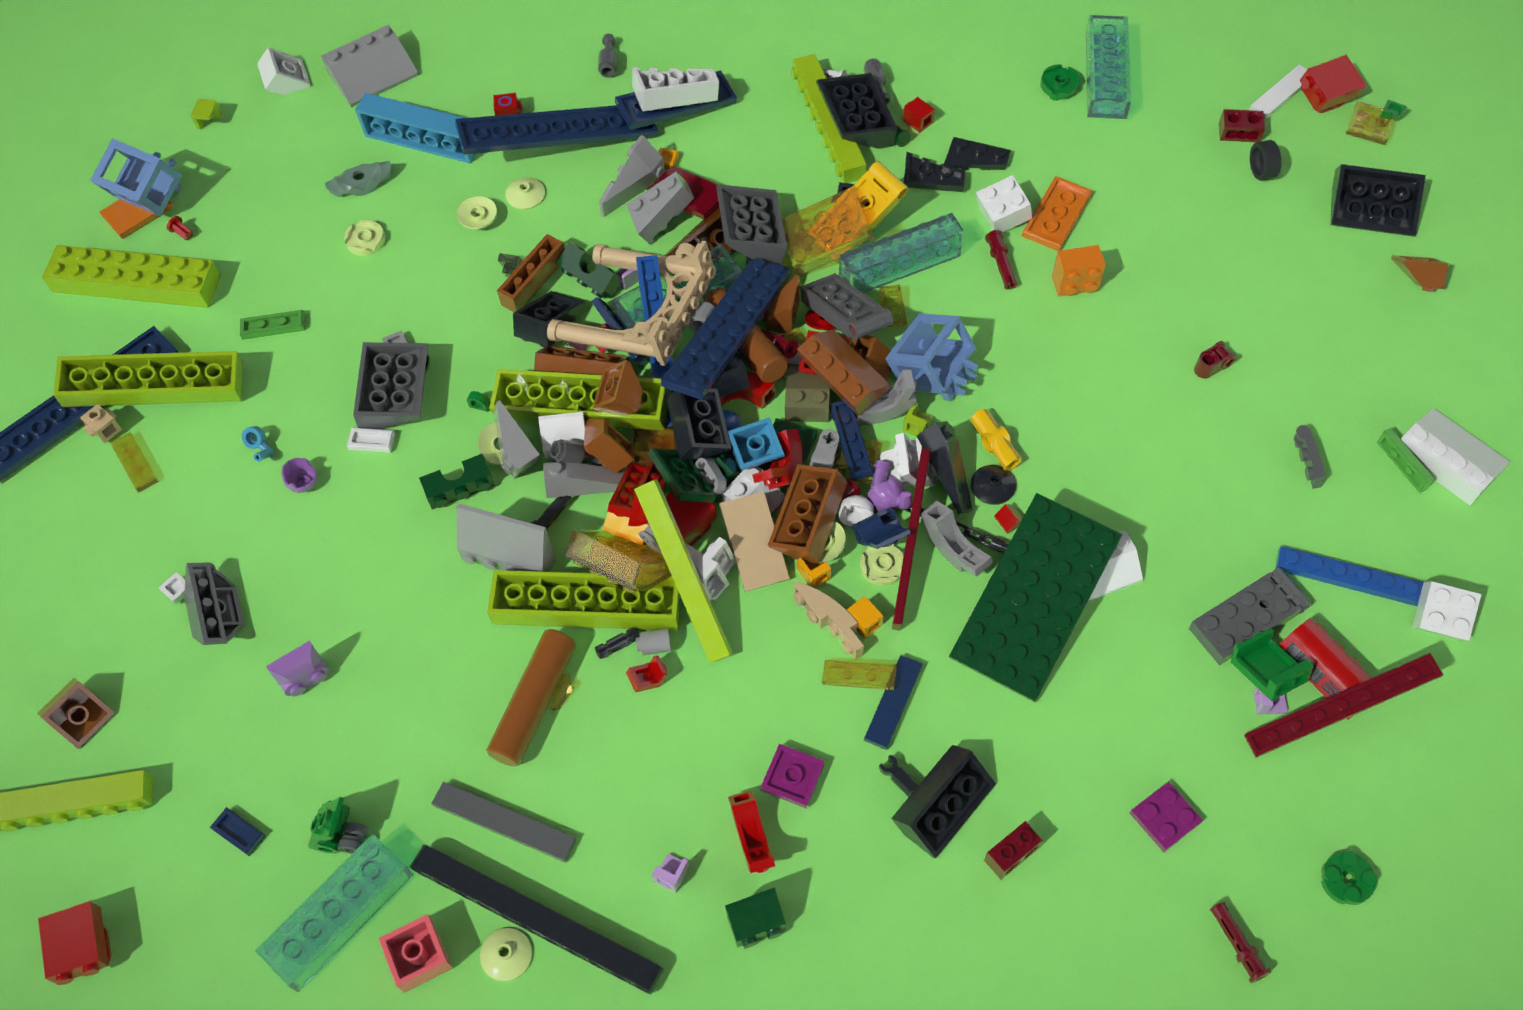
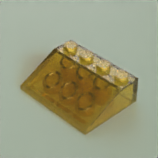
M855 186L782 218L787 250L794 269L800 275L876 243Z
M573 529L565 556L572 559L575 565L588 567L590 569L589 572L592 574L603 575L607 577L606 581L624 586L623 590L627 592L648 591L672 576L664 557L651 550L647 545L642 546L602 530Z

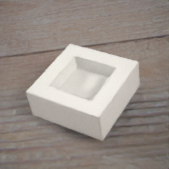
M175 572L158 588L177 605L184 598L185 579Z

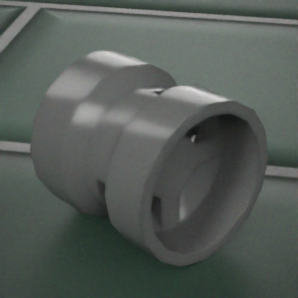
M344 823L342 830L344 836L339 841L338 850L349 854H362L364 850L363 840L367 837L369 828L358 823Z

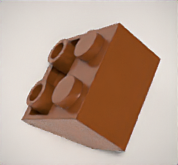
M865 335L856 340L853 339L851 347L888 381L892 369L885 358L891 350L873 336Z
M588 418L585 420L584 448L588 454L595 456L603 467L610 469L615 474L635 460V446L605 419Z

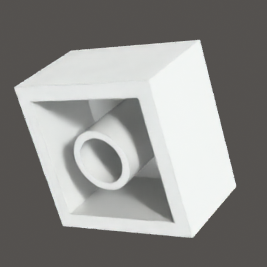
M1013 175L976 192L978 207L992 231L1000 230L1005 232L1032 219L1031 204Z
M1432 581L1424 582L1412 628L1457 640L1469 641L1481 594Z

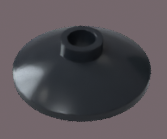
M986 465L979 468L973 474L971 489L980 501L990 505H999L1013 497L1016 490V481L1013 474L1009 470H1004L1002 466Z

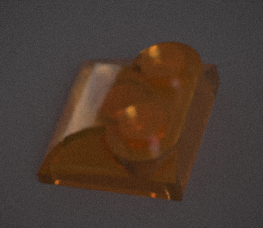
M665 427V430L634 429V462L639 465L648 466L651 460L648 452L651 448L677 450L673 427Z

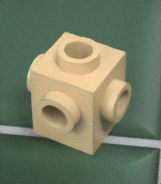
M98 404L80 417L85 424L83 429L91 437L96 435L104 443L122 430L115 421L116 415L109 408L104 410Z

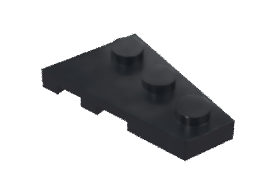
M953 137L944 164L960 168L963 171H968V168L1005 170L1011 150Z
M906 153L904 184L908 188L963 192L965 171L945 164L937 165L931 163L930 159L925 157L919 159L913 157V153Z

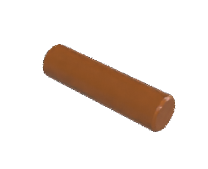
M721 287L712 289L704 296L702 302L711 303L716 307L727 290ZM757 324L737 350L757 376L765 383L777 381L787 370V359Z
M547 629L543 632L486 749L488 755L496 761L508 766L520 765L576 647L575 641L567 634L554 629Z

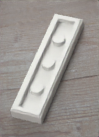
M1301 65L1296 66L1250 106L1249 110L1264 111V120H1266L1301 90L1302 84L1299 80L1307 69Z

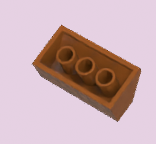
M834 329L813 334L797 348L801 359L858 416L891 388V385Z
M557 346L543 347L535 352L534 371L602 375L605 368L625 360L629 361V356L610 353L602 354L601 352Z
M797 465L768 543L770 548L796 560L802 558L804 562L819 564L848 483L837 469Z

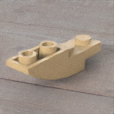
M800 582L795 583L793 598L799 606H803L806 609V615L812 624L816 623L820 629L827 625L830 633L840 639L842 642L841 646L847 655L851 654L855 660L863 656L864 645L855 635L858 622L851 614L825 593Z

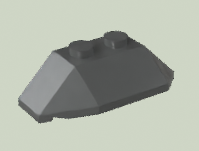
M211 562L186 564L184 598L192 637L202 645L227 644L245 624L236 586L224 574L216 570V567Z

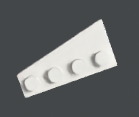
M632 67V87L642 111L718 100L719 80L713 69H687V72L677 70V68H669V71H657V68H649V71H640V67Z

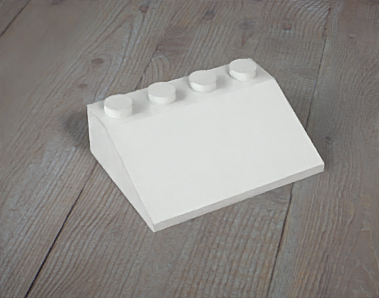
M1434 408L1417 421L1401 438L1403 443L1433 476L1434 480L1468 505H1471L1510 463L1506 458Z

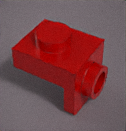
M657 655L653 656L650 663L628 668L626 675L635 693L660 687L667 676V669Z

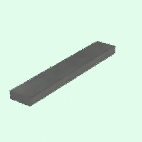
M446 782L442 783L431 803L438 809L564 863L576 842V838Z

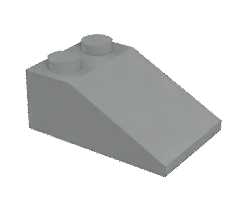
M499 400L496 402L494 417L501 461L503 462L501 466L507 475L511 474L515 479L534 466L540 454Z

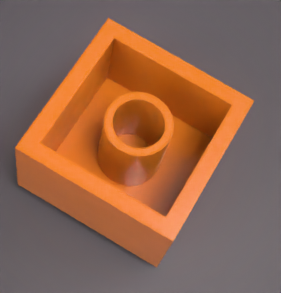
M1099 245L1057 251L1052 280L1058 297L1072 296L1085 292L1091 293L1099 290L1106 265Z

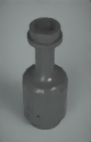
M608 33L603 36L602 43L605 45V48L599 52L598 71L606 78L614 76L617 71V53L612 49V46L615 44V38L612 34Z
M869 59L864 65V72L872 74L885 103L888 104L890 95L888 92H885L883 87L887 82L883 65L878 59Z
M560 439L554 441L550 447V455L556 461L582 463L583 460L593 462L595 466H602L600 461L595 456L588 454L580 443Z

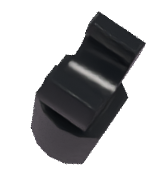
M889 755L888 761L892 764V767L886 768L881 763L879 764V770L882 774L891 776V780L909 797L919 783L903 767L900 768L898 766L897 759L894 756Z

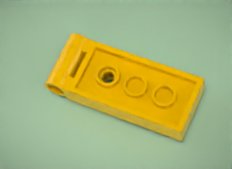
M876 161L816 224L808 235L840 265L899 203V200L906 195L909 188L880 161Z

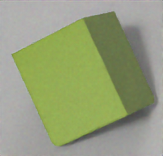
M198 99L191 118L196 128L201 129L205 120L221 119L223 113L216 100Z
M918 401L909 409L903 421V431L916 437L929 428L933 422L932 416L918 411Z

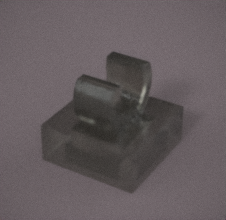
M499 253L498 262L503 266L502 273L509 277L523 260L519 256Z

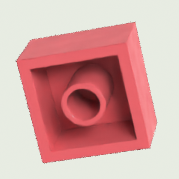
M428 914L378 938L395 984L404 993L453 969L436 924Z

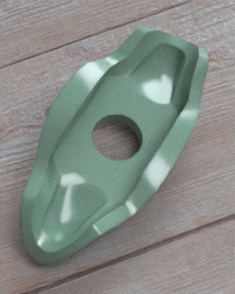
M390 161L361 164L347 169L342 174L326 182L325 187L337 197L343 194L366 195L371 193L379 182L389 179L392 171ZM364 174V177L361 180L354 179V177Z

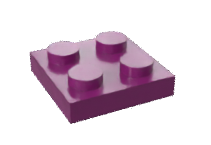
M779 744L760 790L807 809L824 768L825 761Z
M1169 781L1134 807L1129 813L1163 853L1203 822V819Z

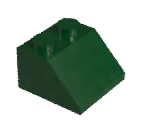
M775 887L725 905L727 919L737 948L741 946L744 949L753 947L758 944V940L768 937V939L777 938L783 934L782 931L786 930V922Z

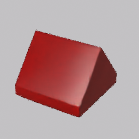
M1005 504L994 515V518L1007 534L1017 529L1023 519L1017 509L1010 504Z

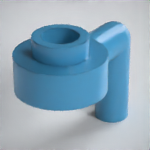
M251 426L242 432V441L245 446L250 449L259 448L261 450L254 454L253 458L255 461L259 462L274 455V450L265 442L266 435L262 428Z

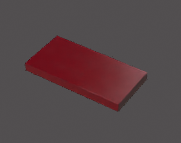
M674 165L647 188L649 190L674 172H677L688 183L694 199L684 208V211L706 220L719 208L717 184Z

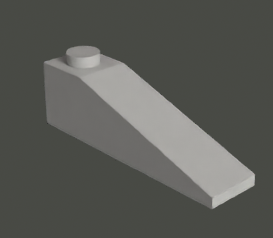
M566 462L543 463L546 497L554 498L567 495L577 496L615 492L625 470L621 469L614 474L610 469L601 466Z

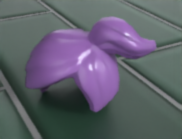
M892 474L887 482H882L868 491V500L878 512L889 507L894 511L898 508L908 509L912 505V493L905 491L903 483Z

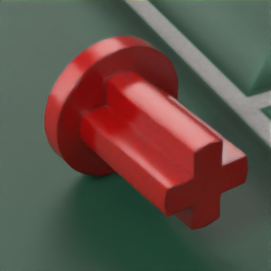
M174 216L167 223L166 228L169 232H175L185 240L193 236V230L183 224L181 217Z

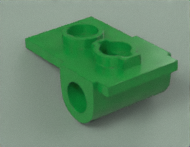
M338 797L333 801L329 800L319 808L310 827L312 833L308 845L310 849L325 853H338V844L343 835V826L347 821L350 808L343 804L344 798Z

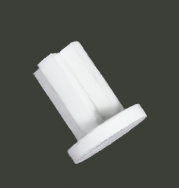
M827 69L824 71L826 78L847 76V71L842 69L838 72Z

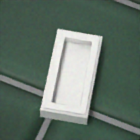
M351 428L347 448L354 451L391 453L396 434L392 430Z

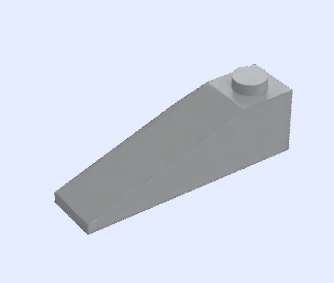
M642 135L627 153L629 158L625 165H620L618 168L619 173L616 181L610 182L599 201L600 212L603 217L645 191L665 172L663 157Z

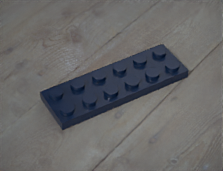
M720 70L715 72L719 80L717 101L642 111L635 92L616 96L615 104L628 128L632 130L736 103L737 96Z

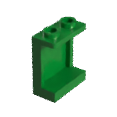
M1269 628L1264 632H1257L1246 641L1238 642L1233 648L1231 663L1269 700L1273 701L1308 682L1314 665L1307 659L1298 664L1273 641L1275 631Z

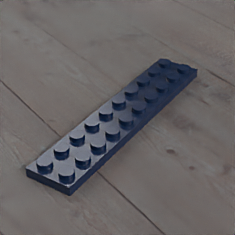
M616 105L455 119V126L463 155L637 139L641 135L648 138L657 137L658 134L656 124L630 130Z
M761 258L751 259L662 377L661 386L703 400L789 279L791 268Z
M152 326L112 355L179 352L155 326ZM51 396L0 432V481L83 424L84 422L80 417L94 406L62 407L57 399Z

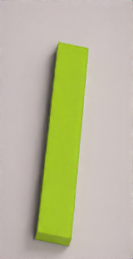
M655 479L635 488L636 495L709 663L733 654L658 480Z

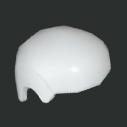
M849 496L840 503L838 519L844 525L852 527L853 524L873 515V504L864 496Z

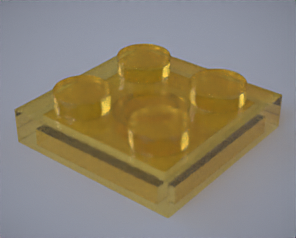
M1357 101L1346 134L1386 145L1394 119L1380 118L1384 108Z

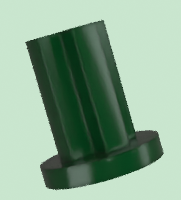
M897 126L895 143L899 147H903L909 143L911 133Z

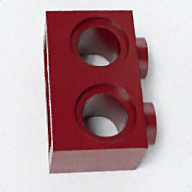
M1223 109L1219 121L1220 141H1261L1265 131L1264 111Z
M1024 821L990 849L984 861L1002 880L1040 848L1043 840Z

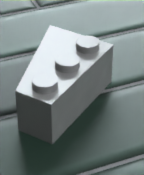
M674 172L626 205L638 235L651 245L655 241L653 238L660 230L664 231L668 227L666 224L674 215L677 217L694 199L688 183L677 172Z

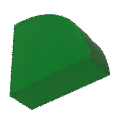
M1388 99L1380 118H1398L1404 114L1407 106Z

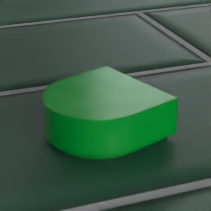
M471 391L469 393L467 403L470 408L486 412L490 411V399L485 394L478 391Z

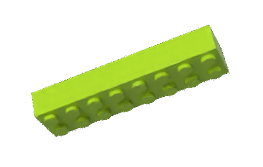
M56 245L42 275V279L54 293L209 308L221 274L213 260Z
M237 351L58 356L53 396L62 407L95 406L97 404L99 406L241 401L243 362Z
M497 369L489 409L494 414L496 402L500 400L515 421L539 422L538 416L583 412L585 420L588 418L605 419L613 427L665 430L668 414L666 399L671 395V389L662 387L661 379L637 377L643 390L641 407L637 412L629 415H620L593 410L602 375Z
M493 570L487 613L494 625L616 629L635 627V629L646 630L668 628V630L678 631L681 596L672 576Z

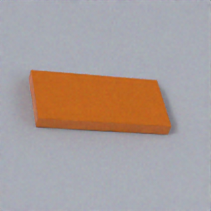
M1055 176L1033 213L1032 219L1029 220L1023 230L1022 237L1060 251L1089 201L1093 190Z

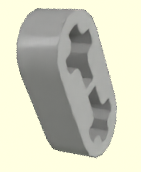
M699 458L695 465L715 495L723 494L726 489V480L717 464L711 458Z

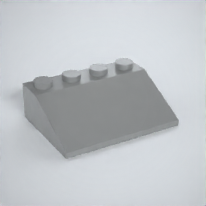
M389 25L321 56L326 72L351 107L359 104L365 93L378 95L419 76L400 40Z
M458 503L457 550L464 562L468 564L478 563L490 570L551 572L556 558L546 527Z

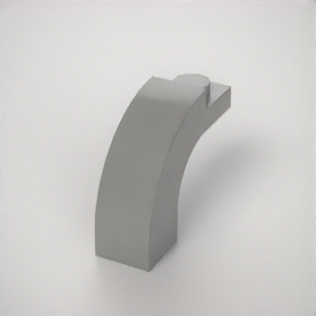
M902 370L896 383L862 414L858 416L855 413L859 425L876 424L891 420L902 415L915 404L916 380L913 379L911 370Z
M936 501L920 514L923 525L934 545L959 571L963 572L966 570L977 577L993 563L991 556L975 547L964 537L956 524L951 509Z

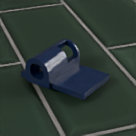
M891 507L852 526L858 544L871 546L876 549L893 545L898 542V539L911 534L909 529L901 527L898 517Z

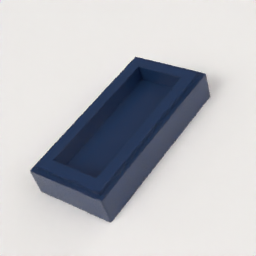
M227 807L209 827L248 856L252 854L266 836Z

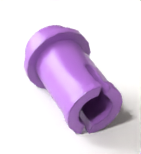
M877 460L876 464L873 465L875 471L871 487L886 482L888 470H891L889 462Z

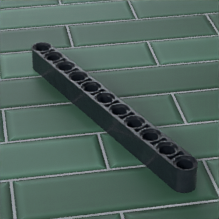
M422 845L409 866L413 871L645 993L652 995L664 972V969L658 964L428 845Z

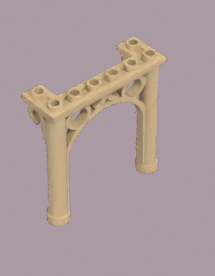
M702 241L698 243L696 248L691 244L682 243L679 245L675 253L676 255H657L660 277L667 283V295L660 309L646 322H637L633 328L626 330H610L553 319L547 328L548 339L656 357L657 361L665 366L668 359L673 355L677 342L681 340L686 325L690 323L694 310L698 308L701 297L706 293L709 282L715 276L716 269L713 265L707 242ZM597 244L594 247L592 257L593 262L597 265L600 263L606 266L637 270L636 257L653 256L655 254L610 248L608 245ZM689 281L684 288H675L680 282Z

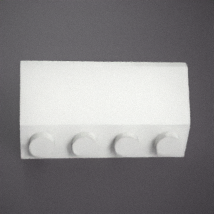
M1126 530L1119 532L1123 534L1089 601L1143 581L1137 549Z

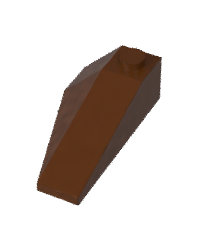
M720 207L706 220H702L664 256L676 255L675 253L682 243L691 244L696 248L697 244L702 241L707 242L712 261L735 253L736 250L725 245Z

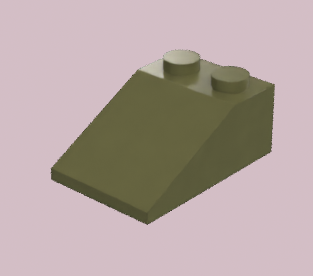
M788 364L785 421L829 422L830 387L817 375L799 372L800 365Z

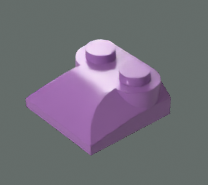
M310 640L266 666L281 686L285 695L294 697L302 694L305 689L313 684L325 680L329 672L326 663Z

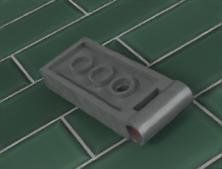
M836 273L800 287L801 302L847 337H851L854 340L893 324V316L889 309L883 308Z
M1279 567L1192 621L1189 630L1220 666L1232 658L1233 648L1238 642L1246 641L1257 632H1264L1269 628L1276 630L1306 611L1312 603Z

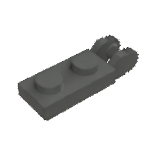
M1299 425L1294 436L1295 447L1299 448L1300 460L1305 462L1307 481L1310 480L1312 488H1321L1325 478V471L1315 440L1308 426Z

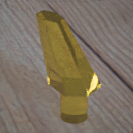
M562 674L561 684L556 687L550 710L556 711L560 709L573 691L574 686L570 684V674Z

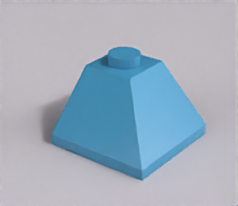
M770 417L727 431L731 449L741 471L784 457V452Z

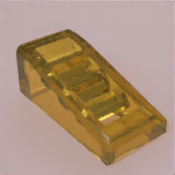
M900 284L879 287L880 305L889 310L898 309L899 312L892 313V316H900L901 320H894L893 324L887 327L907 325ZM888 296H895V298L886 299ZM897 302V305L887 306L888 303Z

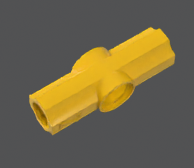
M982 408L976 411L971 416L970 421L981 435V441L986 451L994 454L1004 470L1011 471L1021 463L1022 458L1011 444L1007 430L1003 426L999 427L987 409Z

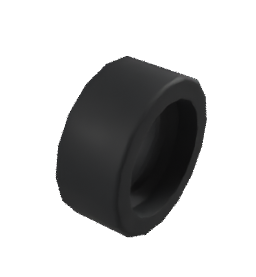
M1273 140L1254 143L1250 150V167L1254 177L1259 181L1276 178L1280 173L1282 160L1278 145Z

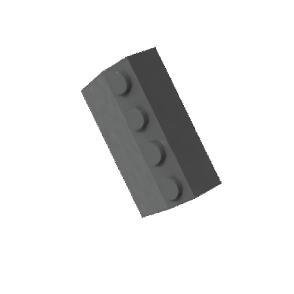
M717 184L716 188L725 245L751 259L761 258L781 265L787 244L777 191Z
M363 342L353 413L358 428L382 429L421 418L428 343Z

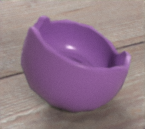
M293 458L282 466L283 482L293 492L304 493L311 490L317 483L316 468L309 463L308 459Z

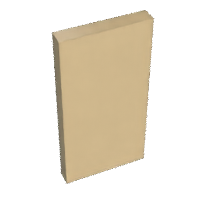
M764 491L720 503L744 591L747 592L789 580L782 553L768 546L774 524Z

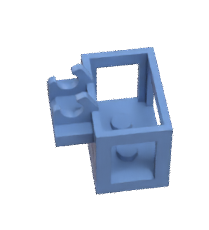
M112 138L90 181L112 196L161 217L174 191L179 193L182 187L178 184L182 174L173 168L177 164L175 159L171 158L168 162H164L160 159L161 154L158 152L151 155ZM117 151L126 157L127 160L114 183L104 179L103 176Z
M919 313L885 358L897 379L902 370H911L913 379L916 380L915 391L941 394L942 398L947 401H951L955 395L964 396L966 390L961 389L959 384L965 387L967 380H975L977 378V375L971 373V371H976L978 365L968 360L976 347L960 316ZM931 324H943L945 327L937 336ZM956 328L962 341L948 340L947 338Z

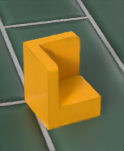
M802 558L797 559V570L809 586L816 588L831 579V567L827 562L815 564L804 562Z
M862 597L847 609L858 622L857 631L864 639L882 626L883 615L866 597Z

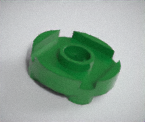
M1059 64L1052 65L1044 70L1040 86L1044 93L1050 96L1051 100L1058 101L1061 98L1071 97L1078 92L1080 76L1071 67L1066 69L1062 68V65Z
M1352 851L1334 854L1321 868L1322 887L1326 894L1337 903L1359 905L1369 899L1375 891V885L1378 881L1377 875L1365 859ZM1342 873L1352 875L1354 885L1351 882L1344 883L1343 879L1345 876Z

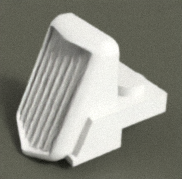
M903 432L895 435L896 444H894V449L882 452L880 460L890 463L889 467H891V470H888L886 482L892 474L903 483L904 487H915L922 446L918 438L911 440ZM930 461L925 487L935 486L934 482L937 478V474Z
M718 537L715 542L709 545L705 554H702L686 543L710 602L711 600L715 601L729 585L725 576L736 564V560L727 542L721 537Z

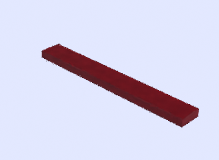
M921 448L908 527L911 534L907 535L892 630H902L930 458L929 449Z
M1429 653L1244 734V737L1255 758L1441 678L1443 673L1432 654Z

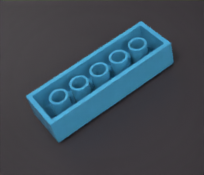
M369 93L364 94L355 109L365 137L469 164L475 154L463 155L455 126V119L466 117Z

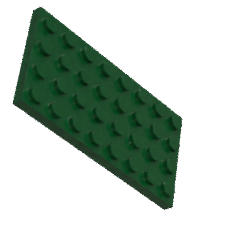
M1036 493L955 643L949 658L1035 703L1123 534Z

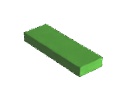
M303 310L240 319V336L242 340L305 331V313Z
M1391 427L1384 430L1377 444L1419 493L1426 491L1434 480L1433 476Z

